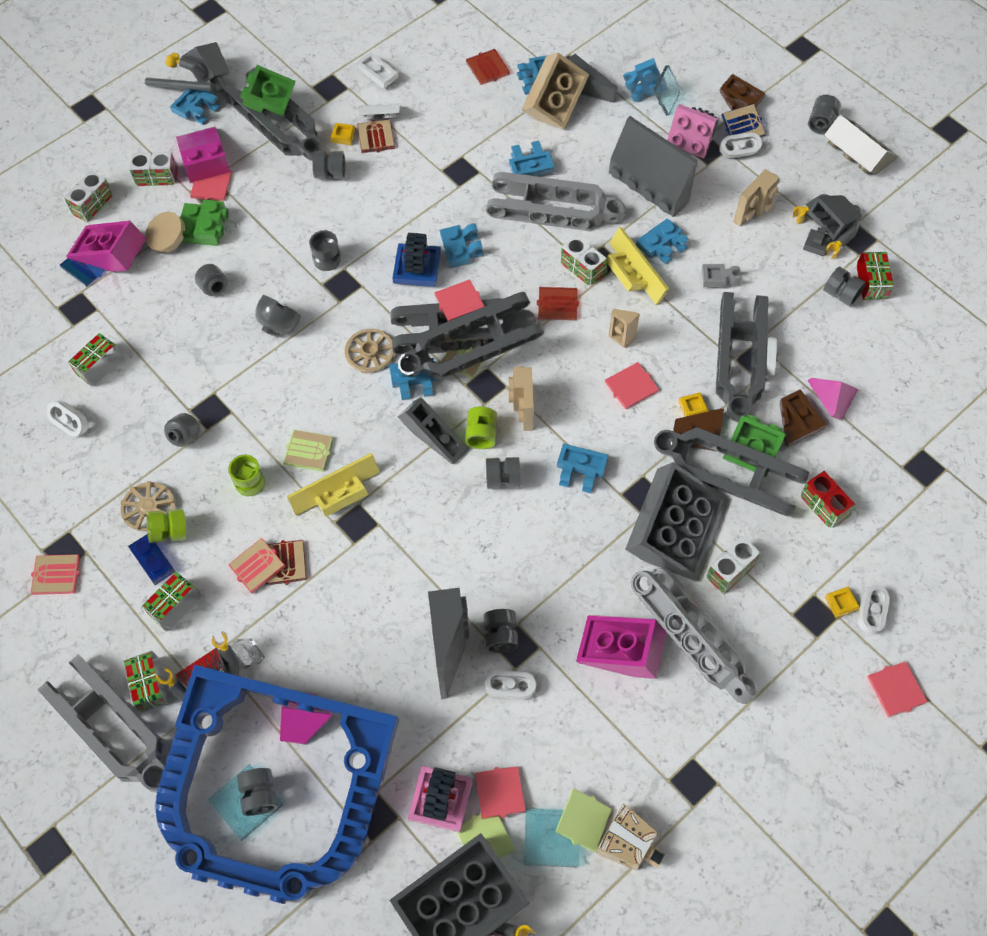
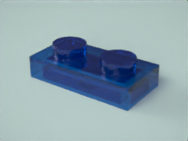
M148 534L128 546L154 585H157L176 572L156 543H149Z

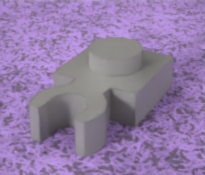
M724 264L702 265L703 287H725L726 282L734 285L740 284L741 276L733 275L739 274V266L725 269Z

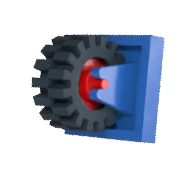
M408 233L405 244L398 243L392 277L393 283L436 287L441 246L427 245L426 234Z

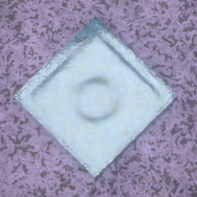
M250 764L208 799L241 841L284 805L276 796L277 809L256 816H244L242 814L240 799L244 794L239 792L237 776L242 772L254 769Z
M526 808L524 865L578 868L579 845H573L571 840L555 832L563 810Z

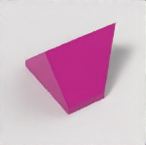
M818 378L807 380L830 416L841 420L845 416L858 389L840 381Z
M289 702L288 707H281L280 741L306 745V742L332 716V713L314 709L313 713L298 709V704Z

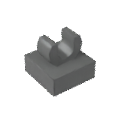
M820 227L817 230L811 229L803 250L824 256L831 239L828 234H825L826 229Z

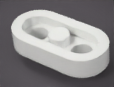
M752 132L730 135L721 142L720 152L726 158L754 155L761 148L762 140L759 135ZM747 143H750L752 145V148H749L747 146ZM727 146H731L733 150L729 151Z
M767 336L765 378L773 379L774 375H778L780 361H776V356H779L781 343L777 342L776 337Z
M62 400L51 402L48 405L47 416L49 420L70 436H78L87 431L88 422L86 417L71 405Z
M873 585L862 594L858 625L867 634H875L885 627L890 596L887 590L880 585Z
M495 670L486 676L485 690L494 698L526 700L535 693L536 681L527 672ZM499 682L502 684V687L495 689L493 684ZM525 684L528 688L525 691H521L518 686Z

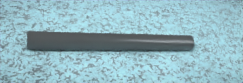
M159 78L145 79L146 86L215 91L214 83Z

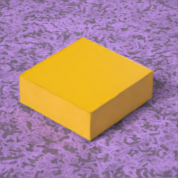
M335 122L331 143L351 145L356 131L355 125Z
M701 392L679 397L678 402L684 417L708 411Z
M849 586L828 593L825 596L836 619L860 609Z

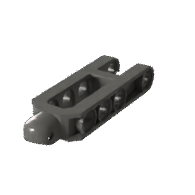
M255 67L252 68L251 70H249V71L245 74V75H246V78H248V75H249V72H250V71H252V72L255 71ZM227 84L221 89L227 102L284 155H303L306 159L313 160L314 151H323L322 142L314 130L315 120L291 98L288 101L283 116L307 137L302 143L296 136H287L279 129L277 123L274 124L270 121L265 113L266 109L263 108L262 113L243 106L244 99L240 98L242 91L235 89L231 84Z
M519 292L422 332L416 348L401 355L398 361L399 371L405 377H414L424 372L426 375L441 380L541 337L544 331L540 322H538V324L522 329L521 327L504 334L498 320L530 305L526 292ZM484 325L488 326L494 339L493 342L481 347L480 345L475 346L474 350L460 356L456 354L453 359L441 364L432 362L429 356L430 348Z
M723 292L720 307L715 394L727 404L728 417L732 421L739 422L741 416L747 417L748 414L750 415L752 404L761 399L765 388L768 296L756 295L752 322L734 320V305L732 304L734 293ZM730 339L752 342L750 388L747 395L734 394L735 387L728 381L731 368L729 357L732 349Z
M485 299L481 301L484 306H487L502 299ZM439 303L398 306L390 312L392 325L429 326V329L437 327L438 323L448 322L443 310L439 309ZM526 309L499 319L503 321L501 327L504 334L521 327L522 329L536 323L535 315ZM488 327L477 328L448 340L451 342L446 341L430 348L429 354L467 350L470 347L475 349V346H484L493 342L494 339H490L493 337ZM421 333L395 336L392 339L393 352L401 356L415 349Z
M697 427L683 434L671 430H662L654 438V445L658 452L672 457L675 464L707 485L787 517H792L796 505L784 503L777 500L775 496L758 490L765 471L801 484H805L809 476V472L803 468ZM700 444L756 466L749 487L738 485L732 482L730 478H721L713 475L707 469L703 468L701 470L688 465L685 458L690 446Z

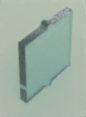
M669 65L664 67L653 89L659 101L658 104L661 105L666 116L670 115L681 93L676 76L673 75Z

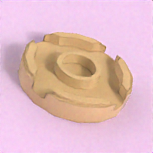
M167 211L158 214L151 220L145 231L147 245L157 253L171 252L183 240L184 236L182 234L183 230L185 231L184 221L173 212Z

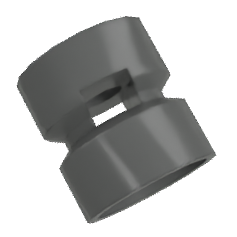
M821 95L816 98L808 121V127L811 131L825 135L838 117L841 108L838 98L832 95Z
M314 151L312 160L314 178H327L330 175L332 179H344L346 167L344 151H332L330 154L327 151Z
M327 230L315 232L309 240L315 267L322 271H331L337 268L341 262V256L336 235Z
M839 266L829 277L823 291L833 297L838 295L839 301L850 307L862 293L866 282L857 276L850 277V272Z
M506 457L504 461H501L499 458H486L487 489H498L502 485H505L507 488H520L519 457Z
M494 609L484 614V627L488 632L485 634L486 650L491 653H507L518 649V635L514 630L517 628L516 612L510 609Z
M270 768L251 769L237 776L239 792L244 794L240 799L244 816L261 815L277 809L275 791L270 789L274 785Z

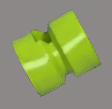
M483 406L473 407L468 410V427L466 428L465 443L469 447L489 449L495 445V428L497 424V412Z
M244 454L235 457L230 462L228 473L239 494L247 497L254 496L263 489L265 479L256 458Z
M183 509L168 510L167 514H164L162 511L147 512L149 543L164 542L166 538H169L170 541L185 540L186 520Z

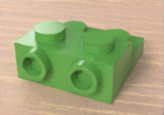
M257 65L254 72H249L246 81L249 86H244L240 96V98L244 99L242 105L262 113L264 108L283 116L296 81Z
M203 200L202 205L184 203L180 216L185 224L182 242L218 246L220 238L224 236V222L229 217V210L225 207L224 201Z
M753 415L741 416L731 441L776 457L786 435L782 432L783 429L774 424H769V426L761 424V420ZM724 454L722 458L751 472L756 470V466ZM765 471V474H764L763 477L766 478L767 475H768V473H769V471Z

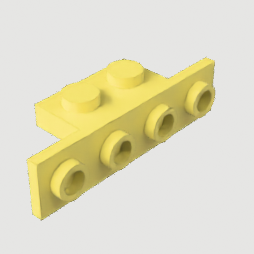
M619 227L609 243L616 253L607 256V264L628 292L644 289L656 305L659 304L669 288L624 229Z
M370 453L287 495V498L295 515L318 505L324 516L327 517L367 496V491L361 482L380 473L373 454Z

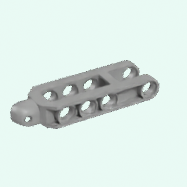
M508 172L494 174L491 185L492 189L501 194L522 196L524 199H488L486 213L497 219L583 231H592L602 225V221L619 222L625 215L623 202L618 198L606 197L603 190L596 184ZM499 181L506 182L507 184H501ZM539 187H546V188H548L549 190H543V189H540ZM560 190H567L569 193H564ZM581 193H588L590 195L586 196L582 195ZM534 198L591 206L593 210L586 211L574 209V207L553 206V204H535Z
M667 568L635 573L631 578L633 592L703 677L721 690L726 689L738 703H750L756 697L757 691L754 681L746 673L747 663L745 658L676 576ZM659 573L665 576V585L656 577ZM643 576L647 577L648 590H643L640 586V579ZM690 611L697 614V623L688 615ZM676 619L681 625V629H676L672 625V620ZM708 630L713 633L714 642L708 639L704 634L705 631ZM689 637L696 643L697 649L690 647L688 643ZM722 650H726L730 653V662L723 657V655L721 654ZM706 657H707V658L711 661V663L715 666L714 669H709V668L706 666V664H705V658H706ZM746 685H749L751 687L750 692L748 691Z
M79 654L76 655L68 663L92 688L85 696L71 706L49 681H46L37 690L122 782H141L149 791L157 792L165 768L161 763L163 744ZM104 704H107L147 747L146 755L148 758L137 768L126 766L86 722Z

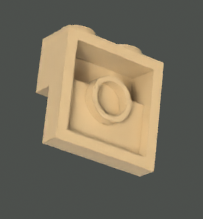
M765 169L744 190L739 198L734 223L741 226L746 220L749 221L753 215L760 218L765 211L769 212L775 203L773 198L779 189L777 185L780 183V179L776 174Z
M517 366L513 368V377H509V403L513 402L514 411H519V422H523L524 431H533L532 367Z

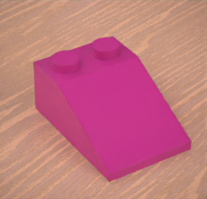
M216 127L176 137L190 183L230 172Z
M131 221L86 225L66 257L68 260L111 272L127 271L132 266V261L137 253L141 251L146 238Z
M588 615L576 662L631 677L657 679L667 632L656 619Z

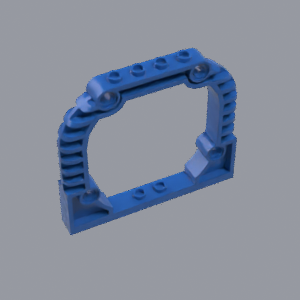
M194 665L175 723L177 731L157 789L155 802L157 824L166 843L176 852V865L179 869L192 873L191 879L205 883H207L208 878L218 880L217 886L233 890L234 885L244 888L243 893L256 897L260 896V892L271 895L270 901L286 904V900L304 899L310 894L312 889L329 885L338 880L355 864L363 849L400 719L394 715ZM247 692L274 698L273 703L288 707L290 702L298 704V709L313 713L314 709L342 716L340 726L344 730L351 747L344 756V765L352 773V779L337 834L328 852L313 865L290 863L284 865L278 871L217 855L216 848L210 839L191 832L186 815L187 799L207 736H215L221 731L223 727L222 716L236 705L244 702ZM211 715L212 724L204 729L202 721L206 716ZM363 754L366 759L364 766L355 769L353 766L354 757ZM191 850H195L197 853V861L193 865H190L187 861V855ZM296 877L302 882V889L298 894L293 893L290 889V883Z

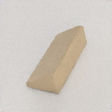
M613 309L608 336L626 348L636 338L640 314Z

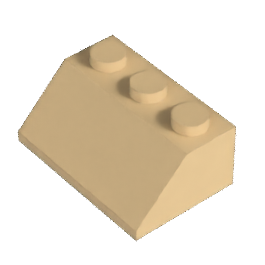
M559 52L546 56L521 110L537 121L565 129L589 74Z

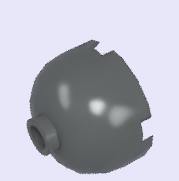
M262 295L255 309L256 319L263 326L261 330L271 336H274L275 333L281 335L288 334L294 330L300 321L301 315L288 306L278 303L279 301Z

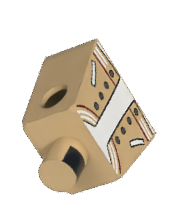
M622 804L596 850V854L633 870L638 869L643 859L658 868L665 856L664 852L651 845L657 832L625 804Z

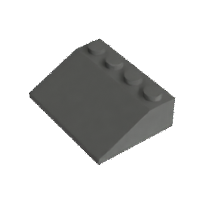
M629 116L611 156L609 173L615 179L626 184L631 190L642 195L647 201L658 206L663 212L674 217L689 203L698 160L632 116Z
M674 462L658 468L625 550L644 562L660 568H667L675 574L698 581L728 498Z
M460 587L428 591L441 700L447 699L465 650V639L470 638L466 596L460 595Z
M482 833L478 834L389 900L412 936H488L530 904Z

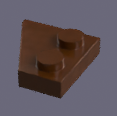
M731 74L720 87V93L731 111L752 104L757 108L765 98V92L734 74ZM742 115L736 117L738 122L746 120L749 115Z
M801 389L781 398L779 404L783 431L786 434L784 438L787 448L825 429L827 424Z
M720 408L675 419L673 431L683 434L697 427L720 436L724 409ZM694 444L690 446L694 448L715 451L700 444Z

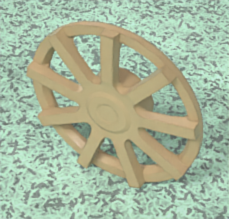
M377 329L358 331L348 339L345 345V357L348 364L354 369L361 371V373L382 371L383 368L393 361L395 354L392 349V339L390 336ZM370 332L379 333V338L376 341L371 340ZM367 333L366 341L362 342L357 338L358 335ZM384 338H386L390 343L388 345L378 347V345ZM354 340L360 345V349L350 348L351 341ZM391 349L389 356L380 353V351ZM349 353H360V355L351 359ZM376 357L382 358L386 361L379 365V363L376 360ZM365 358L362 367L355 364L359 360ZM369 360L373 361L375 367L367 368Z
M151 481L135 487L132 486L120 503L121 516L124 522L132 529L138 531H147V527H141L144 517H147V512L162 511L158 506L171 504L170 510H174L175 507L171 491L165 485ZM151 487L159 488L154 496L151 497ZM146 488V496L142 497L137 491ZM164 492H165V493L169 496V498H170V499H165V500L157 501V499L159 498V496H160L162 493H164ZM134 494L139 499V502L128 500ZM126 506L137 507V509L128 514L125 511ZM140 513V516L135 525L128 520L132 516Z

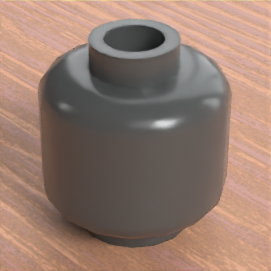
M214 264L203 265L195 274V283L208 296H217L227 287L226 275Z
M180 413L174 416L164 426L167 440L177 447L188 445L197 438L200 431L197 420L187 413Z

